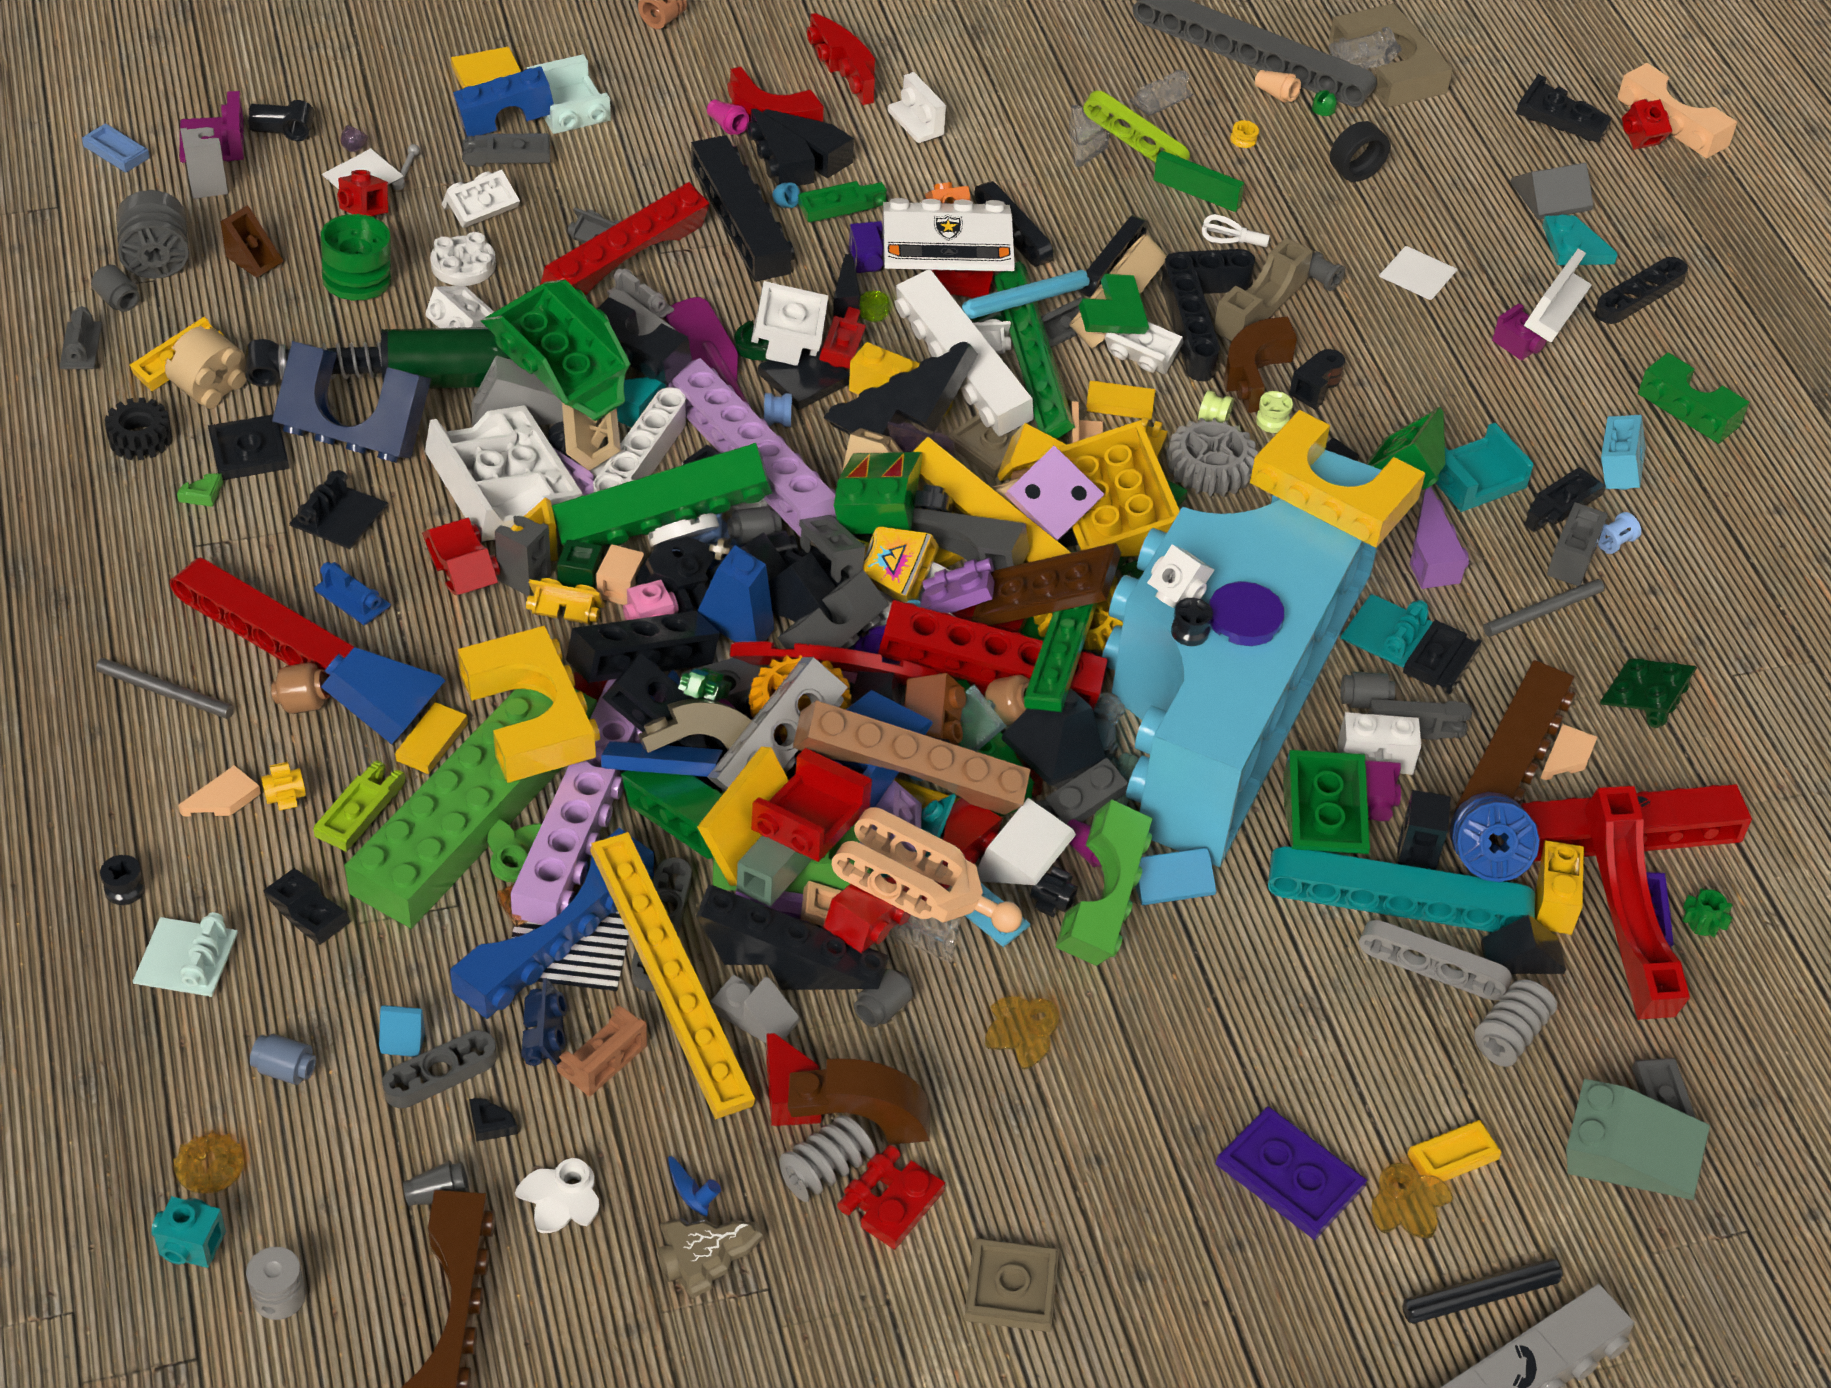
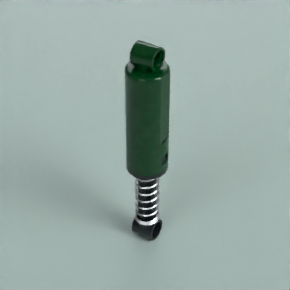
M487 327L382 329L381 343L378 342L377 347H368L366 342H364L363 347H354L351 342L348 348H340L339 343L336 344V348H326V344H322V349L337 352L331 379H334L336 374H342L345 379H348L350 374H356L361 379L364 373H370L372 378H375L377 373H382L384 382L386 370L389 367L431 378L429 389L480 387L495 356L512 360L497 346L494 341V334ZM267 339L251 341L246 348L245 378L247 381L256 386L266 387L276 384L280 378L283 380L290 349L285 344L278 345L274 341Z

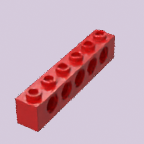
M893 600L878 654L882 655L881 657L899 662L901 660L909 661L937 670L939 673H947L950 676L988 686L995 679L1014 675H1023L1031 679L1043 641L1024 636L1018 632H1009L990 627L985 623L972 622L954 617L948 613L918 607L912 603ZM1081 652L1070 688L1088 703L1094 711L1101 692L1108 659L1096 656L1090 652Z

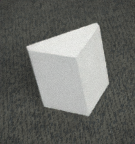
M1028 798L987 847L977 868L979 879L981 882L1036 885L1076 834L1071 827Z

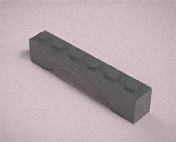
M914 508L911 531L931 534L939 548L960 555L967 561L973 559L981 561L990 558L993 562L994 570L1023 564L1030 550L1025 523ZM852 534L856 539L870 543L873 534Z

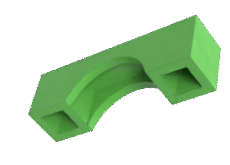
M1112 799L1096 811L1086 846L1095 854L1102 866L1104 873L1103 893L1099 900L1081 901L1065 913L1055 948L1095 966L1117 954L1123 939L1122 935H1119L1120 929L1132 909L1133 903L1129 900L1131 891L1139 882L1142 874V867L1139 866L1140 860L1152 840V834L1149 833L1153 818Z

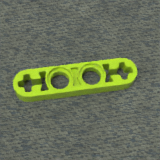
M1098 90L1093 91L1084 103L1083 110L1088 118L1156 163L1161 147L1167 153L1189 160L1190 152L1183 144L1109 94ZM1118 119L1126 121L1130 127L1122 126ZM1146 136L1153 139L1156 144L1147 143L1143 137Z

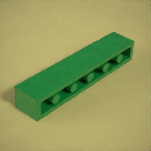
M753 443L552 505L563 546H565L566 540L601 546L606 544L619 545L628 541L629 537L639 534L648 535L649 532H653L662 526L684 519L696 520L698 516L703 514L724 513L733 505L743 502L747 504L756 503L763 500L766 495L773 493L762 454L757 444Z

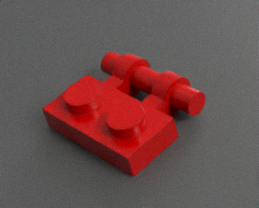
M888 1145L881 1154L876 1153L868 1161V1169L858 1180L854 1179L844 1189L845 1195L838 1202L837 1207L843 1214L848 1216L857 1207L865 1211V1215L861 1218V1228L895 1250L943 1194L946 1182L912 1160L902 1171L898 1170L893 1165L900 1158L901 1154L897 1148ZM881 1181L889 1187L880 1197H877L871 1193V1190Z

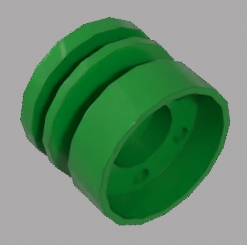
M346 214L335 217L323 226L321 230L322 281L329 293L352 301L368 300L384 293L391 283V237L388 227L382 221L362 214Z

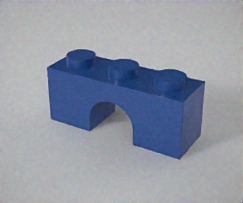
M541 66L525 69L519 73L498 77L492 81L468 86L453 92L460 121L467 137L497 131L495 118L503 108L509 106L519 107L522 109L526 121L550 115V107L554 105L550 85Z

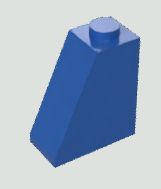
M736 545L733 546L717 568L697 611L716 630L734 642H766L775 628L766 564Z
M354 647L345 658L338 654L324 671L330 676L321 688L390 744H393L446 680L440 675Z

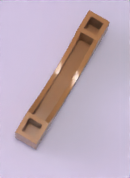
M817 700L801 711L793 748L803 751L807 748L828 759L869 764L924 779L948 789L972 805L1004 815L1023 806L1030 769Z

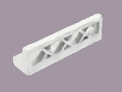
M1579 248L1543 295L1524 326L1551 343L1592 286V284L1574 274L1575 269L1586 254Z

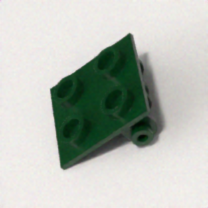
M1629 658L1601 699L1600 705L1645 710L1647 723L1651 727L1658 728L1659 726H1664L1668 721L1669 713L1673 712L1680 703L1681 695L1689 689V680L1697 667L1674 662L1666 663Z

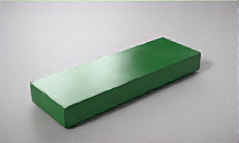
M1162 150L1156 158L1154 181L1233 212H1237L1241 207L1245 182Z

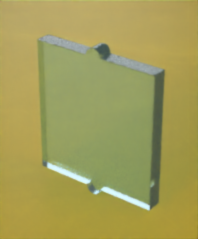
M973 685L965 692L966 704L962 708L960 719L963 738L957 746L977 752L1003 730L1006 724L994 710L995 704L991 700H987L980 690Z

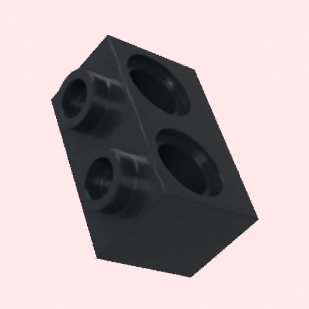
M1412 790L1398 837L1396 864L1436 870L1448 833L1451 796Z

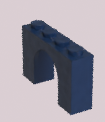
M292 341L272 419L273 422L283 424V431L303 436L304 431L315 433L314 440L331 445H335L336 439L347 442L345 449L366 454L367 448L378 451L377 458L397 463L399 457L411 459L431 378L387 367L375 411L361 424L348 427L334 416L328 403V387L337 352Z

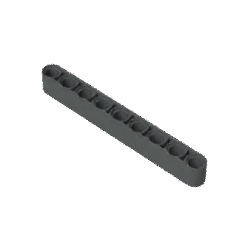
M1138 0L1133 6L1134 17L1138 22L1257 70L1294 74L1296 78L1300 79L1301 87L1316 93L1328 90L1336 96L1338 102L1352 107L1362 105L1377 86L1376 77L1367 69L1190 0Z

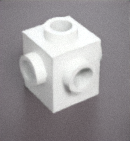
M1171 545L1165 556L1160 557L1155 562L1151 570L1152 576L1147 583L1158 590L1155 595L1156 598L1175 608L1176 604L1185 598L1201 599L1207 589L1206 583L1215 569L1187 550Z

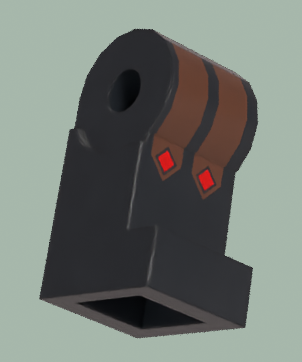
M1324 349L1315 354L1294 371L1289 395L1316 410L1323 404L1326 390L1338 386L1341 382L1345 366L1344 355L1333 349Z

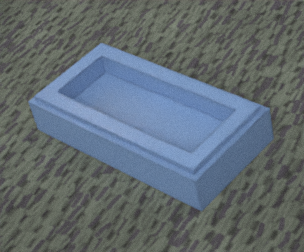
M106 123L82 137L85 148L125 173L150 158L147 148Z

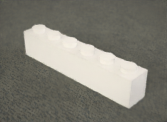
M930 269L896 285L897 300L894 302L896 310L903 319L907 318L910 321L915 336L919 340L924 339L932 357H939L949 352L953 345L964 341L968 342L978 353L975 362L960 387L966 402L969 405L974 404L979 410V416L986 427L991 426L1000 437L1022 426L1024 423L1034 420L1033 398Z

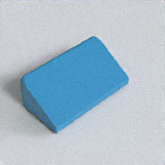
M1207 848L1141 857L1139 866L1142 867V874L1135 886L1141 905L1216 895L1212 863Z

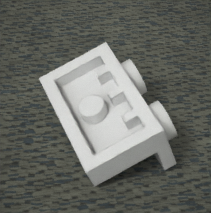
M915 72L904 75L903 89L901 90L902 100L889 104L888 112L917 143L944 135L946 105Z
M499 170L494 173L484 172L473 181L465 184L463 182L453 184L447 189L442 206L445 210L451 208L462 228L518 207L520 200L504 172Z
M466 286L434 287L425 314L439 328L486 327L480 320L494 311Z

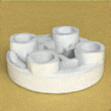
M471 232L467 236L451 238L439 237L434 241V249L430 256L431 269L433 274L444 283L455 286L475 285L488 279L495 271V251L485 241V236L482 233Z

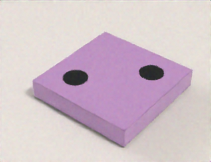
M1053 446L1007 490L1005 496L1029 519L1058 541L1104 496V493L1061 451Z

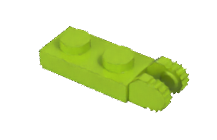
M377 760L371 763V766L361 776L357 775L314 825V837L347 852L391 801V798H394L398 791L401 790L406 779L405 773L396 769L379 785L378 782L383 778L386 766Z

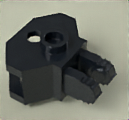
M688 536L658 543L650 556L644 561L636 575V579L639 585L661 579L667 592L674 593L678 604V613L694 611L690 598L698 611L707 592L704 585L708 580L706 571L714 559V555L709 551L708 544Z

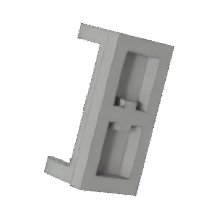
M209 127L188 130L187 128H180L193 199L228 194L219 138L201 139L205 136H213L214 129Z

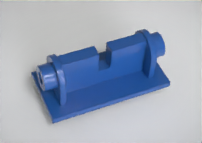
M326 562L322 565L320 573L322 574L323 581L314 587V591L365 626L391 606L389 602L379 596L378 591L369 589L343 571L338 563Z

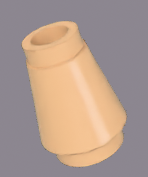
M1260 70L1255 78V86L1285 103L1287 101L1293 102L1298 97L1301 81L1291 73Z

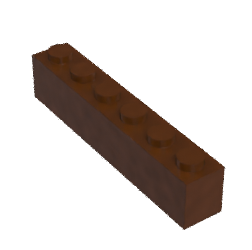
M1533 660L1460 797L1454 814L1458 807L1470 797L1486 792L1504 794L1521 805L1526 793V789L1522 788L1524 783L1531 785L1539 767L1534 762L1536 759L1544 760L1551 744V740L1547 739L1548 735L1556 736L1564 716L1559 715L1561 710L1568 712L1576 693L1570 689L1575 676ZM1494 833L1489 837L1492 844L1497 836Z

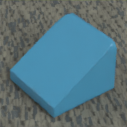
M381 1005L380 1053L410 1057L419 1056L425 1037L423 1010L421 1008Z

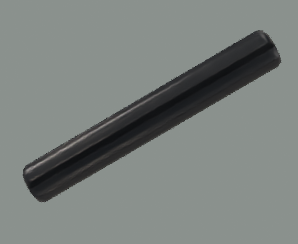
M1550 1258L1406 1298L1402 1305V1310L1406 1320L1409 1323L1415 1324L1558 1284L1563 1276V1271L1558 1261Z

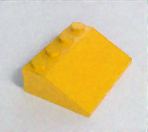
M1141 420L1057 448L1104 493V496L1072 527L1080 550L1117 543L1121 551L1120 557L1139 556L1144 540L1152 528L1168 532L1180 510Z

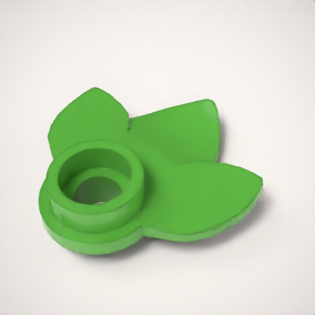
M501 819L494 824L488 832L487 843L493 852L490 867L497 878L506 882H516L542 824L527 825L515 831ZM504 863H512L515 867H508Z

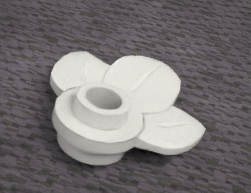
M577 1158L562 1161L555 1170L537 1169L520 1182L515 1191L516 1197L536 1204L534 1221L536 1229L540 1233L559 1231L571 1219L580 1225L588 1226L595 1219L599 1210V1198L592 1190L594 1187V1173L589 1165ZM571 1179H577L580 1181L576 1184L566 1183Z

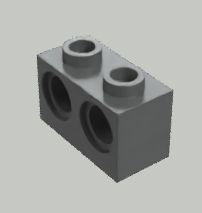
M1576 502L1574 503L1556 544L1547 576L1576 586L1581 585L1599 543L1608 513Z

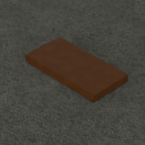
M1112 543L990 572L994 580L992 600L977 604L971 620L972 622H981L992 626L1107 601L1121 551L1117 543Z

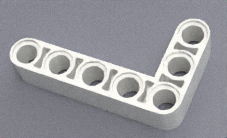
M669 387L657 392L620 443L621 451L610 457L593 482L594 492L643 478L653 473L686 425V397L680 389Z

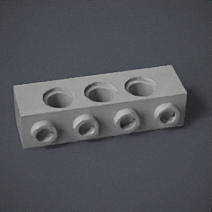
M802 657L707 777L725 792L761 746L773 749L786 774L796 762L794 755L798 751V749L793 748V743L800 717L798 709L799 698L806 694L810 698L811 704L817 700L840 707L844 701L841 695L848 687L814 657ZM779 724L784 725L787 730V738L781 745L775 742L773 735L775 728Z

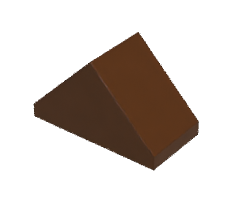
M248 205L220 221L226 257L254 277L258 278L284 262Z

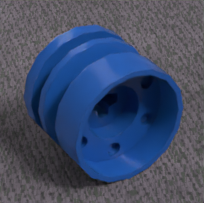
M1486 792L1474 795L1458 807L1451 820L1449 834L1453 849L1468 870L1483 880L1503 882L1515 879L1527 871L1537 857L1540 839L1536 824L1518 802L1504 794ZM1491 834L1501 835L1504 843L1500 847L1495 843L1492 844L1489 839Z

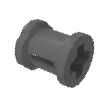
M1317 251L1312 254L1308 279L1312 277L1324 284L1326 290L1333 291L1340 284L1345 273V267L1340 264H1332L1324 259L1322 253Z

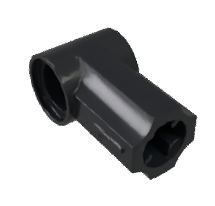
M294 100L288 106L251 104L248 120L249 129L252 132L283 133L290 140L303 141L309 135L315 112L309 103L302 100Z

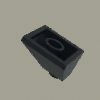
M1071 688L1069 689L1062 712L1027 708L1003 733L1001 738L1049 786L1086 772L1106 758L1092 707Z

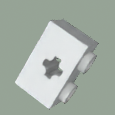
M1345 712L1338 737V753L1365 754L1366 761L1401 763L1400 774L1413 775L1421 749L1419 718Z

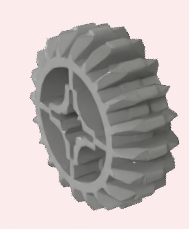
M1200 418L1198 423L1188 420L1187 425L1179 426L1169 440L1166 452L1168 472L1174 475V482H1183L1184 489L1194 488L1196 495L1201 491L1207 492L1209 497L1213 493H1219L1224 497L1228 491L1236 494L1239 488H1246L1251 479L1254 459L1258 454L1256 442L1250 439V433L1241 432L1240 425L1229 426L1228 420L1224 423L1217 422L1215 418L1209 422Z

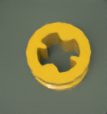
M1237 121L1233 125L1230 140L1238 147L1250 148L1257 142L1259 128L1251 121Z

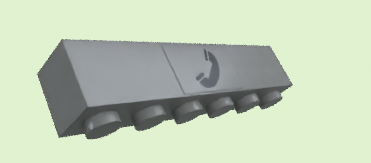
M1598 1283L1440 1388H1565V1383L1574 1377L1581 1381L1589 1376L1598 1366L1597 1362L1608 1356L1609 1359H1614L1619 1356L1630 1344L1627 1337L1635 1322Z

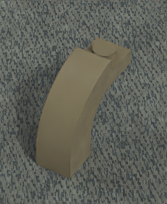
M686 699L667 705L673 718L672 720L667 721L666 717L655 719L644 725L646 731L639 733L638 737L643 748L648 753L694 734L713 736L719 739L729 750L752 720L735 708L718 701Z

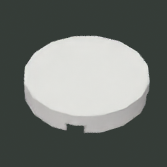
M714 513L700 515L698 517L699 520L696 521L695 519H684L657 528L647 535L650 546L655 547L658 543L686 536L692 538L712 531L719 527L717 516Z

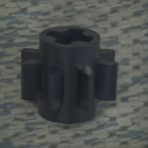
M1053 866L1051 874L1045 873L1040 881L1032 886L1030 897L1037 900L1035 908H1038L1037 911L1054 918L1057 910L1064 913L1070 910L1078 891V886L1071 884L1073 879L1071 873Z

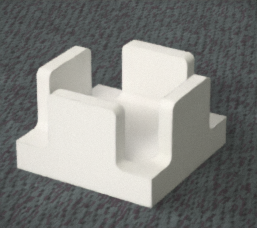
M764 281L751 342L758 343L759 338L768 340L766 359L791 365H798L803 348L810 349L809 355L816 356L822 341L828 295Z

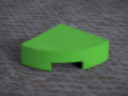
M205 474L204 479L197 480L191 484L186 482L177 492L178 502L213 507L223 485L222 474Z

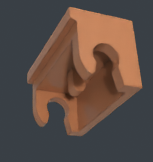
M617 1005L611 1011L614 1015L609 1019V1023L574 1054L565 1051L559 1056L562 1061L557 1064V1072L589 1097L647 1047L646 1022L641 1018L638 1019L621 1006Z

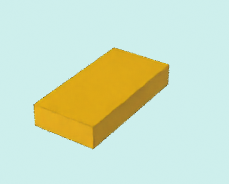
M1090 380L1086 403L1087 411L1140 419L1144 417L1152 420L1155 389Z
M434 702L395 752L396 761L430 774L468 724L467 715Z
M1477 1120L1411 1146L1407 1155L1427 1186L1432 1187L1497 1161L1502 1152L1482 1122Z

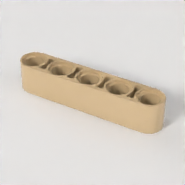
M1146 233L1127 250L1109 274L1134 275L1140 294L1164 264L1167 254ZM1100 284L1089 299H1106L1102 284ZM1080 311L1069 324L1091 349L1105 339L1106 333L1085 331Z

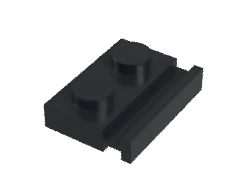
M1435 619L1406 661L1403 673L1434 688L1439 685L1446 689L1445 693L1451 694L1478 653L1482 640L1477 639L1473 641L1466 638V633Z

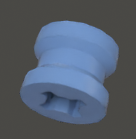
M765 393L764 420L768 426H772L774 423H781L784 427H791L792 394L785 393L782 397H778L772 393Z

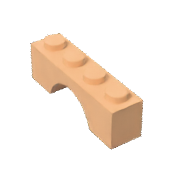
M1645 63L1624 75L1617 97L1619 101L1630 107L1634 102L1642 99H1647L1648 102L1661 99L1664 110L1668 113L1669 123L1673 131L1670 135L1706 159L1730 146L1737 121L1716 107L1696 108L1675 100L1666 88L1669 76L1649 63Z

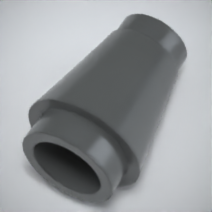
M447 1161L410 1180L403 1181V1189L408 1206L432 1204L434 1190L470 1192L467 1174L462 1162L452 1164L451 1161Z

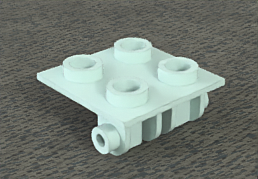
M211 912L208 916L203 917L200 924L160 917L135 974L133 984L212 997L238 930L226 928L223 916L216 912Z

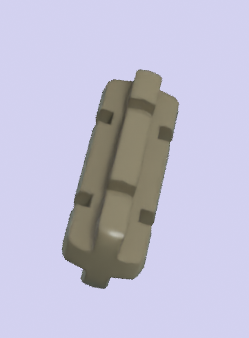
M723 537L718 539V542L710 544L709 551L715 552L714 559L723 560L734 545H730L731 538Z

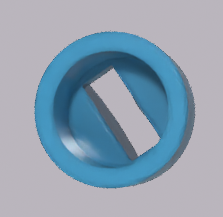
M792 182L781 183L773 190V201L779 207L793 208L798 204L799 188Z

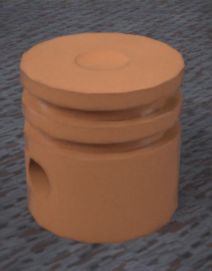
M640 0L638 3V11L641 18L648 26L654 29L663 28L684 12L687 7V0Z

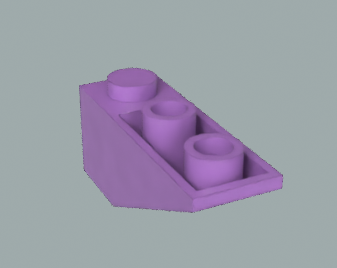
M1431 486L1425 489L1410 559V566L1421 589L1460 584L1464 570L1469 564L1468 553L1465 548L1461 547L1456 537L1455 527L1452 523H1449L1444 513L1443 504L1440 499L1436 498Z

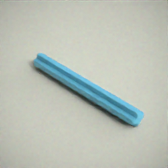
M1078 270L969 299L963 303L962 309L969 319L1083 289L1089 285L1090 279L1087 277L1086 271Z

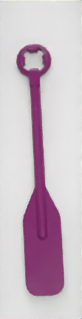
M693 297L671 305L674 311L666 315V320L676 331L688 336L691 361L701 358L710 368L716 370L718 376L727 385L732 386L743 402H748L737 384V350L708 301L701 297Z

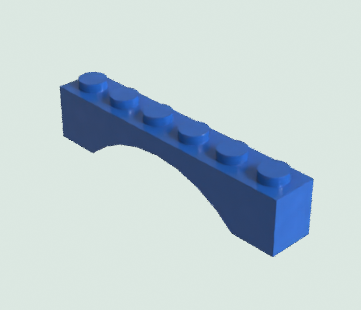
M618 828L607 838L620 835L626 832L621 828ZM631 836L652 881L654 877V852ZM591 855L590 868L583 886L572 902L560 914L543 926L522 936L501 942L480 944L450 969L453 994L484 1018L488 1019L496 1011L505 1009L512 1002L514 996L524 987L534 984L541 977L543 971L554 961L562 960L569 953L571 947L581 938L590 936L597 929L599 923L609 914L618 912L593 856Z

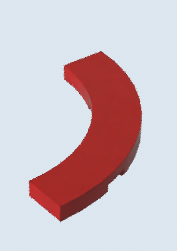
M734 642V644H731L729 655L752 665H770L772 659L781 663L786 654L791 659H798L800 655L802 657H814L820 663L829 661L833 668H841V671L858 673V671L894 673L897 683L906 686L907 679L940 674L937 670L905 660H901L900 664H888L882 662V655L801 643H795L793 649H779L774 647L773 642Z

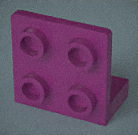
M227 91V104H221L222 117L180 120V128H187V130L203 127L213 128V136H205L201 139L219 138L223 161L244 160V116L240 91ZM180 130L179 158L180 162L186 163Z

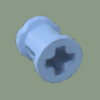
M1629 512L1620 513L1616 516L1614 522L1604 525L1598 547L1607 554L1617 552L1623 543L1627 541L1633 542L1640 537V523Z

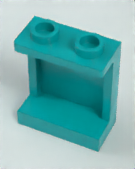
M1496 423L1488 425L1484 438L1449 451L1445 447V466L1438 474L1440 479L1435 484L1460 512L1527 488L1533 469V462L1511 440L1507 433Z

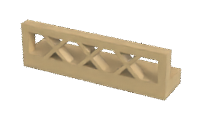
M562 402L565 446L568 456L590 471L621 451L617 408L606 414L599 427H596L598 420L594 421L582 412ZM607 436L608 444L598 450L604 437Z

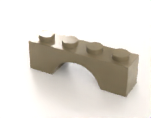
M1288 238L1282 240L1269 253L1260 275L1247 291L1234 286L1218 302L1214 323L1215 333L1232 341L1246 326L1268 319L1307 280L1313 250Z

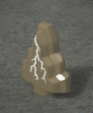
M683 1218L660 1224L665 1245L657 1248V1257L666 1281L671 1282L680 1279L688 1295L694 1298L711 1290L712 1281L728 1273L731 1261L748 1255L763 1239V1234L757 1222L731 1221L717 1226L707 1220L688 1223Z

